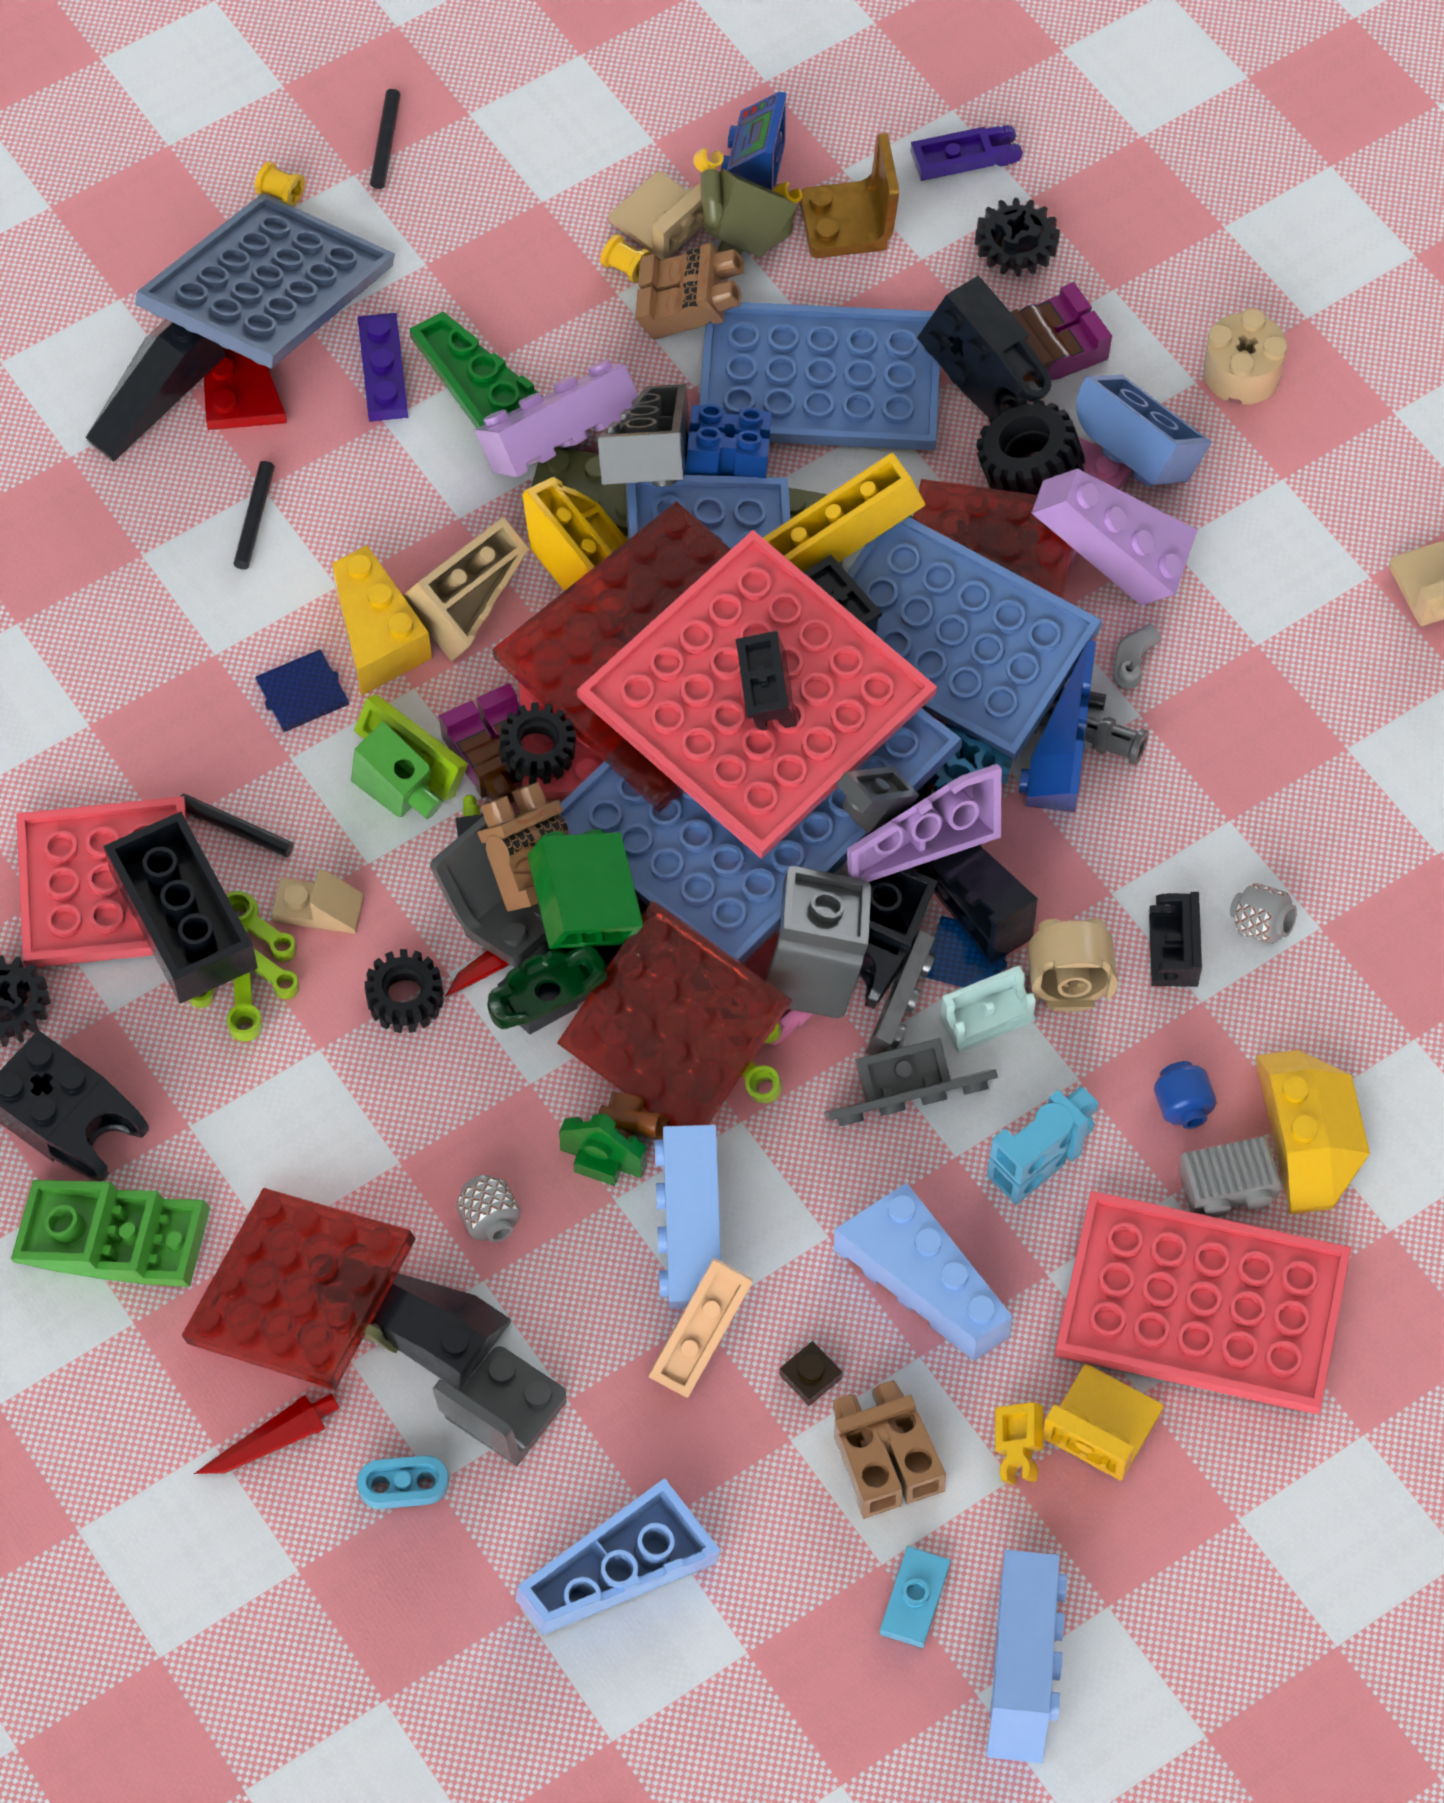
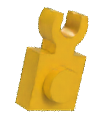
M1036 1402L995 1407V1451L1006 1455L1000 1466L1001 1480L1009 1485H1016V1472L1022 1466V1479L1031 1483L1036 1482L1039 1471L1036 1462L1032 1460V1451L1043 1450V1406Z

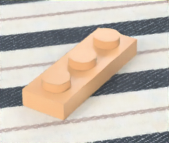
M713 1257L652 1366L648 1377L688 1398L753 1283V1278Z

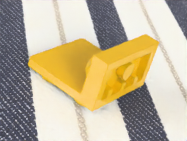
M1086 1364L1082 1367L1060 1407L1054 1404L1045 1418L1043 1439L1122 1481L1162 1413L1163 1405Z

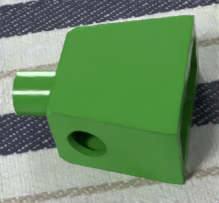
M381 722L354 749L351 782L397 817H403L413 807L423 817L429 819L439 810L443 803V800L429 789L432 772L430 766L385 722Z

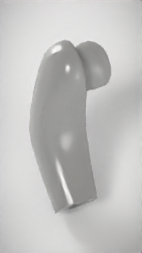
M1148 624L1125 636L1117 646L1114 680L1121 688L1132 689L1139 685L1142 677L1141 657L1146 651L1161 641L1159 631L1152 624Z

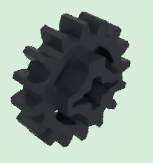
M1014 198L1012 205L1009 206L1003 200H999L998 210L987 207L985 209V218H978L977 230L975 231V245H978V256H987V266L989 268L996 264L1001 265L1000 274L1003 275L1009 268L1014 269L1016 277H1020L1022 269L1025 268L1030 273L1035 274L1037 264L1047 267L1049 266L1050 256L1056 257L1060 229H1056L1057 219L1056 217L1047 218L1048 208L1045 206L1038 210L1034 209V200L1031 199L1026 205H1020L1019 199Z
M0 955V1042L2 1047H7L9 1037L15 1036L22 1043L24 1042L23 1032L28 1029L33 1033L39 1030L36 1019L47 1020L48 1014L45 1006L51 1004V999L46 990L48 989L44 976H38L36 966L33 963L24 968L21 957H16L11 964H6L4 956ZM30 991V1001L26 1007L23 1003L28 999L27 993Z

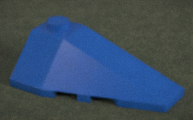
M1087 641L1031 756L1030 769H1021L1019 793L1027 794V807L1075 812L1096 641Z

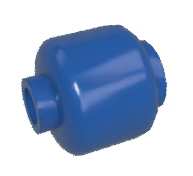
M1189 1061L1176 1062L1161 1070L1160 1077L1154 1085V1092L1165 1121L1173 1125H1182L1185 1129L1196 1128L1204 1124L1208 1119L1207 1115L1214 1110L1217 1104L1216 1096L1206 1070L1200 1066L1192 1065Z

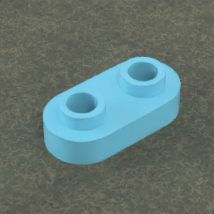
M414 1456L374 1460L367 1463L358 1474L357 1487L360 1498L366 1505L375 1509H387L436 1503L446 1494L449 1487L447 1469L439 1459L433 1456ZM424 1478H430L434 1481L433 1486L427 1489L419 1487L418 1484ZM380 1482L389 1485V1488L383 1493L375 1492L373 1487Z

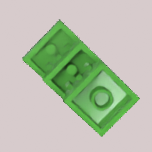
M33 1180L11 1260L18 1264L97 1279L147 1285L190 1287L210 1206L204 1200L164 1199L158 1191L118 1190L111 1182Z

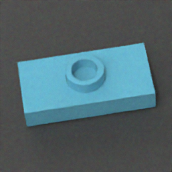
M907 1546L879 1635L924 1649L949 1571L951 1559Z

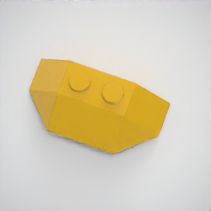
M551 477L526 489L522 496L530 549L580 611L617 619H624L630 616L628 539L600 504L575 489L563 486L562 481L555 477Z
M1300 1050L1256 1055V1065L1290 1215L1333 1209L1370 1155L1352 1075Z

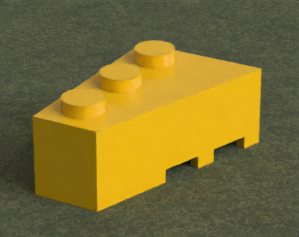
M368 545L332 563L336 593L361 696L432 659L429 632Z

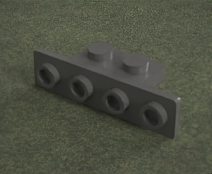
M936 1038L855 1059L865 1101L824 1111L826 1120L837 1119L839 1126H845L864 1121L863 1112L879 1109L881 1116L904 1111L906 1110L904 1103L906 1101L921 1098L922 1105L947 1100L946 1091L962 1087L964 1095L989 1089L987 1081L998 1078L996 1069H990L950 1079L941 1038Z

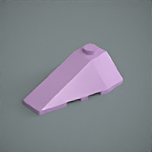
M995 764L959 776L847 848L848 877L870 882L1001 838L1002 768Z

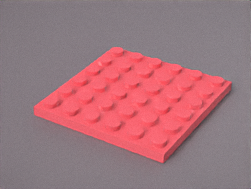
M752 530L577 689V697L762 859L838 787L836 783L845 772L855 771L933 698L936 695L937 686L758 533ZM778 631L786 650L797 726L784 728L780 724V720L774 719L767 721V730H760L756 727L753 718L748 719L746 715L736 639Z

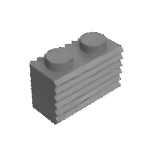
M1262 1135L1259 1138L1254 1137L1250 1140L1236 1141L1233 1144L1227 1143L1217 1147L1211 1146L1208 1149L1203 1148L1199 1151L1185 1152L1181 1156L1179 1175L1181 1176L1189 1207L1193 1213H1205L1206 1216L1220 1217L1227 1214L1232 1207L1247 1204L1250 1209H1258L1273 1202L1274 1198L1278 1197L1281 1181L1266 1136Z

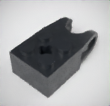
M979 275L946 294L917 337L925 350L932 355L949 375L951 381L989 419L994 414L1000 415L1003 413L1001 405L1007 404L1016 407L1018 402L1026 400L1034 402L1035 400L1043 399L1051 389V377L1026 342L1030 334ZM1030 375L1035 377L1039 381L1041 389L1033 390L1028 387L1023 380V376Z
M906 869L869 882L871 885L869 940L859 975L866 985L865 1006L872 1009L876 1008L898 974L938 883L937 880L912 869Z
M39 1030L0 1070V1124L52 1162L56 1160L90 1179L101 1182L110 1174L107 1171L108 1166L92 1147L100 1135L109 1131H120L127 1135L143 1138L149 1131V1126L140 1112L101 1074Z

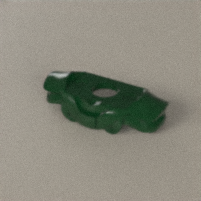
M591 946L577 947L566 954L562 949L557 948L547 953H538L528 957L520 966L507 973L505 984L490 991L487 1007L492 1022L500 1029L528 1024L589 994L609 977L604 961L600 954ZM547 982L557 984L561 989L559 996L551 1001L539 999L535 993L541 984Z

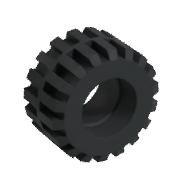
M1035 400L1033 404L1022 401L1018 402L1016 407L1011 408L1009 405L1003 408L1002 414H994L989 419V426H983L980 431L982 438L977 439V456L993 495L996 494L998 500L1002 503L1009 501L1010 507L1020 508L1022 505H1025L1026 509H1033L1043 480L1074 469L1084 472L1082 464L1085 463V456L1069 414L1064 409L1059 410L1058 405L1054 403H1049L1045 406L1042 400ZM1034 452H1038V453H1036V454H1034V455H1032V456L1025 457V456L1028 455V454H1031V453H1034Z

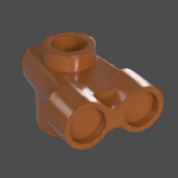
M611 1092L609 1105H601L598 1114L605 1113L616 1123L614 1128L627 1140L629 1136H633V1133L644 1135L649 1139L660 1140L663 1139V1127L672 1126L671 1118L663 1117V1114L643 1111L644 1098L625 1093Z

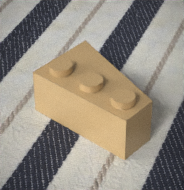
M504 516L417 582L403 595L431 637L451 662L469 648L476 632L488 617L496 599L508 584L529 549Z

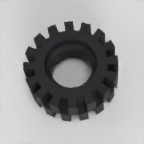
M539 702L531 703V711H527L525 705L517 707V716L511 711L507 715V723H502L500 734V759L502 763L505 762V770L509 774L515 770V779L521 782L525 775L529 776V784L536 783L538 777H542L544 784L551 783L552 774L557 780L563 777L564 769L569 771L572 766V759L575 756L576 731L573 730V722L570 718L565 720V712L561 709L556 714H553V705L547 703L545 710H539ZM539 733L550 737L554 746L547 753L533 754L524 750L521 742L525 736Z
M400 949V957L394 958L392 951L385 953L386 962L384 963L378 958L373 962L375 970L369 968L366 974L365 993L371 1016L375 1021L380 1018V1024L385 1029H388L390 1024H393L394 1032L397 1033L402 1032L403 1025H408L409 1033L416 1032L415 1024L420 1022L424 1029L430 1025L429 1016L433 1019L438 1017V1007L442 1008L444 1002L442 979L438 967L434 968L433 960L428 956L423 961L422 953L415 950L412 957H408L407 949ZM402 980L414 981L421 988L419 996L409 1002L393 1001L388 995V990L392 984Z

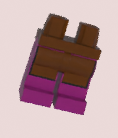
M1075 282L1061 287L1059 295L1044 302L1028 305L1020 311L1018 309L1011 311L1012 315L1030 334L1026 342L1048 371L1051 380L1068 376L1106 361L1109 358L1112 335L1095 311L1091 312L1092 306ZM1030 375L1023 376L1024 382L1034 380L1038 388H1041L1039 381L1035 377Z
M507 683L477 697L478 709L471 700L440 714L439 722L441 736L448 748L469 763L465 773L476 786L480 797L488 796L491 800L508 796L511 803L514 801L512 792L516 790L513 784L519 780L515 779V770L511 774L505 770V762L502 763L500 759L499 744L502 723H507V715L511 711L517 716L519 703L513 687L510 683Z

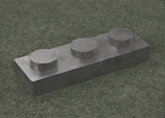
M919 930L914 937L903 964L896 975L865 1053L873 1055L885 1052L889 1047L896 1049L899 1046L907 1027L901 1023L905 1011L909 1013L913 1011L921 993V990L915 987L919 976L924 978L927 976L936 956L929 952L935 939L934 936Z

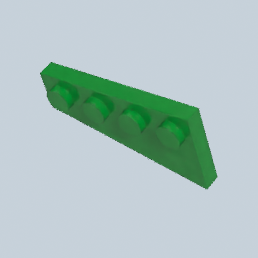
M441 312L409 328L412 341L476 428L485 425L483 419L486 416L500 410H506L507 413H510L520 408L518 403L520 400L539 393L534 389V384L523 375L519 377L506 366V361L496 353L490 354L480 346L479 340L445 312Z

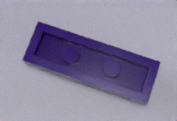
M397 312L359 316L358 326L369 422L408 418Z

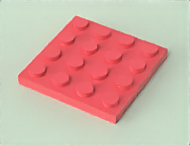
M184 796L16 813L22 951L25 968L32 963L37 968L154 955L109 870L103 846L180 811L187 821Z

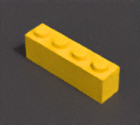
M891 452L764 536L763 539L804 572L829 555H832L838 563L926 504L908 472L894 453Z

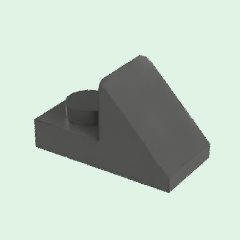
M893 766L847 771L836 783L846 795L843 808L867 833L874 832L919 797V794Z

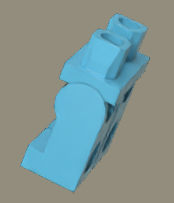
M1082 1086L1068 1097H1065L1057 1090L1048 1098V1103L1039 1108L1035 1120L1015 1136L1005 1128L993 1137L986 1176L1015 1205L1019 1204L1061 1169L1065 1164L1066 1157L1073 1162L1082 1154L1085 1137L1094 1130L1095 1123L1091 1115L1098 1111V1101Z

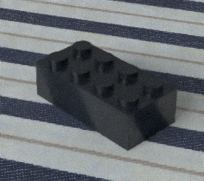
M181 811L103 846L109 870L180 1004L258 969L253 944Z

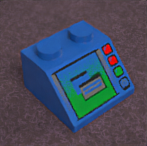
M777 92L741 110L738 125H731L728 148L732 150L730 156H723L721 170L723 168L773 190L774 186H776L786 143L787 93Z

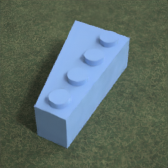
M716 1125L663 1127V1139L655 1140V1166H664L665 1183H656L657 1210L666 1209V1226L658 1227V1253H667L668 1270L659 1271L660 1297H669V1309H685L713 1257L721 1261Z
M907 1183L835 1228L834 1251L845 1260L849 1258L863 1270L865 1276L875 1284L879 1282L897 1296L898 1302L911 1311L913 1309L930 1322L929 1326L973 1361L1010 1337L1013 1316Z
M664 1478L517 1586L515 1600L540 1633L545 1635L717 1563L721 1550Z
M1004 1550L997 1622L998 1634L993 1671L995 1674L990 1708L991 1724L986 1758L1043 1763L1049 1720L1058 1721L1060 1692H1051L1052 1680L1060 1681L1063 1655L1062 1652H1054V1641H1063L1065 1613L1056 1612L1057 1601L1065 1602L1067 1574L1059 1573L1060 1555Z

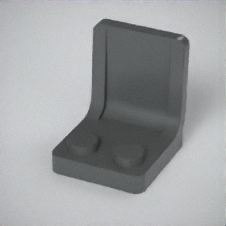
M483 816L434 857L430 863V868L453 914L462 925L466 936L516 968L544 944L547 938L539 903L531 907L507 912L487 856L486 843H481L477 833L487 828Z
M797 866L788 868L783 882L779 937L761 993V1001L764 1004L832 1018H841L845 1015L868 947L871 885L868 881Z
M502 1346L495 1347L460 1391L441 1379L432 1388L438 1409L445 1415L447 1420L515 1466L520 1464L567 1402L566 1390L563 1386Z

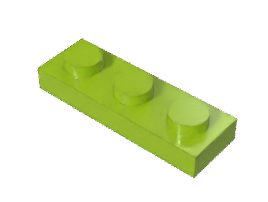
M377 694L366 698L354 732L365 739L381 722H385L432 769L429 789L445 801L454 797L469 763Z

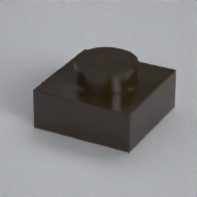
M813 1341L779 1368L781 1378L808 1406L842 1379L843 1374L836 1364Z

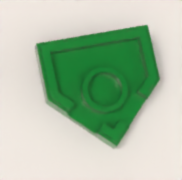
M605 1113L595 1114L590 1121L584 1122L579 1117L566 1118L559 1130L560 1150L576 1156L574 1172L615 1186L621 1172L642 1178L647 1167L646 1146L634 1136H629L628 1140L614 1128L616 1125L615 1121Z

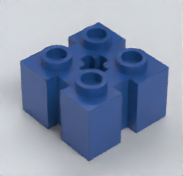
M692 405L685 475L743 476L766 479L772 412L745 408L740 409L739 414L723 413L724 407L718 405Z

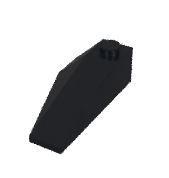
M165 319L143 340L85 437L87 441L114 462L226 357L223 348L218 343L199 334L189 332L184 327Z
M344 1257L339 1258L315 1289L316 1295L356 1322H365L383 1332L382 1337L389 1341L393 1347L458 1391L461 1390L511 1323L509 1317L476 1295Z

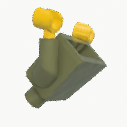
M704 147L696 152L693 161L695 167L702 172L700 176L705 230L721 240L717 249L718 252L735 249L739 255L744 250L758 257H763L768 250H771L791 235L795 210L798 206L795 203L802 199V191L796 188L788 192L790 185L788 181L777 184L771 190L723 168L719 172L716 168L723 163V154L716 150L711 153L709 161L707 159V149Z

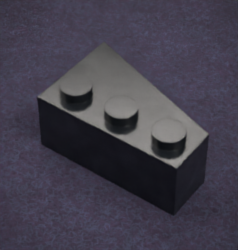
M981 844L918 865L917 872L938 881L933 893L991 964L1027 943L1032 938L1038 898L984 850Z

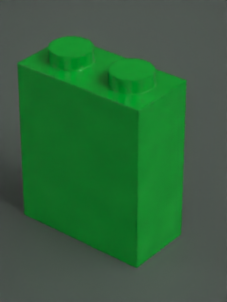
M594 829L578 835H565L564 832L554 831L543 835L527 856L549 949L628 944L642 929L643 922L621 832L604 833L601 829Z

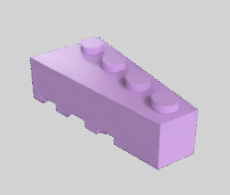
M609 359L598 362L588 368V375L576 380L575 376L565 378L553 385L555 391L543 397L541 393H535L523 398L518 402L520 408L510 413H507L506 410H500L486 416L483 419L485 425L474 430L492 472L519 477L529 471L526 465L539 461L544 463L557 456L554 450L555 447L565 448L577 445L588 439V429L591 427L595 431H600L608 428L612 422L621 421L620 414L622 411L632 408V401L638 396L626 364L611 363Z
M1079 469L1043 480L1032 510V514L1140 605L1176 595L1197 529Z

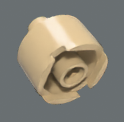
M1255 308L1234 313L1220 319L1211 327L1208 334L1203 375L1208 388L1223 400L1228 401L1229 398L1241 400V404H1255L1269 398L1276 391L1282 377L1287 351L1284 333L1275 322L1265 317L1261 310Z
M1093 918L1085 921L1061 922L1057 919H1047L1038 925V932L1032 936L1028 943L1031 988L1037 1001L1040 997L1046 1001L1047 1008L1054 1011L1079 1012L1094 1008V1000L1105 995L1106 1001L1113 997L1118 988L1113 939L1106 930V923L1103 920Z

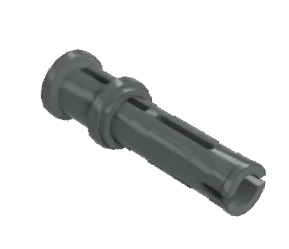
M1056 704L1051 705L1039 725L1046 727ZM1087 716L1084 741L1092 743L1093 748L1098 753L1104 754L1108 751L1127 758L1132 765L1136 766L1139 763L1147 745L1148 730H1132L1116 724V720L1111 717L1103 718L1101 721Z

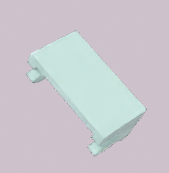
M1020 965L942 996L940 1019L958 1053L1036 1021L1034 1015L1035 997L1033 992L1026 993L1024 987L1025 975Z

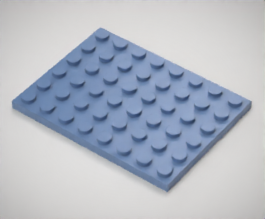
M921 708L856 770L893 766L917 792L962 747V738ZM627 740L560 803L563 812L560 814L567 823L569 835H578L594 829H601L604 833L621 832L636 897L732 974L780 927L783 882L788 868L797 866L834 874L847 861V848L871 834L860 827L845 811L843 803L846 800V795L837 787L761 859Z

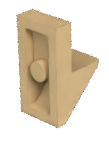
M318 869L315 882L280 878L271 913L272 920L275 923L356 934L364 893L323 869Z

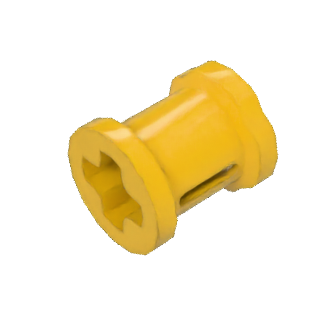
M267 161L257 173L254 184L255 192L257 194L272 195L294 207L304 192L305 178L298 173L291 175L277 169L276 164Z
M615 234L604 246L600 263L606 268L612 266L627 274L629 281L637 283L639 281L641 257L651 255V252L646 249L640 251L625 243L623 236Z

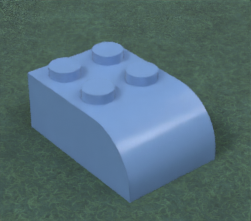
M1122 374L1086 376L1079 389L1076 409L1079 422L1085 433L1103 447L1102 453L1107 458L1127 465L1133 470L1132 476L1144 485H1169L1171 483L1188 482L1212 441Z

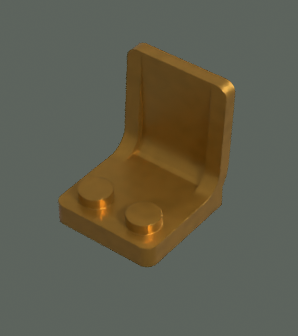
M888 133L877 134L872 172L866 179L857 182L806 187L801 190L803 197L800 200L809 253L813 258L887 250V241L892 237L899 199V186Z

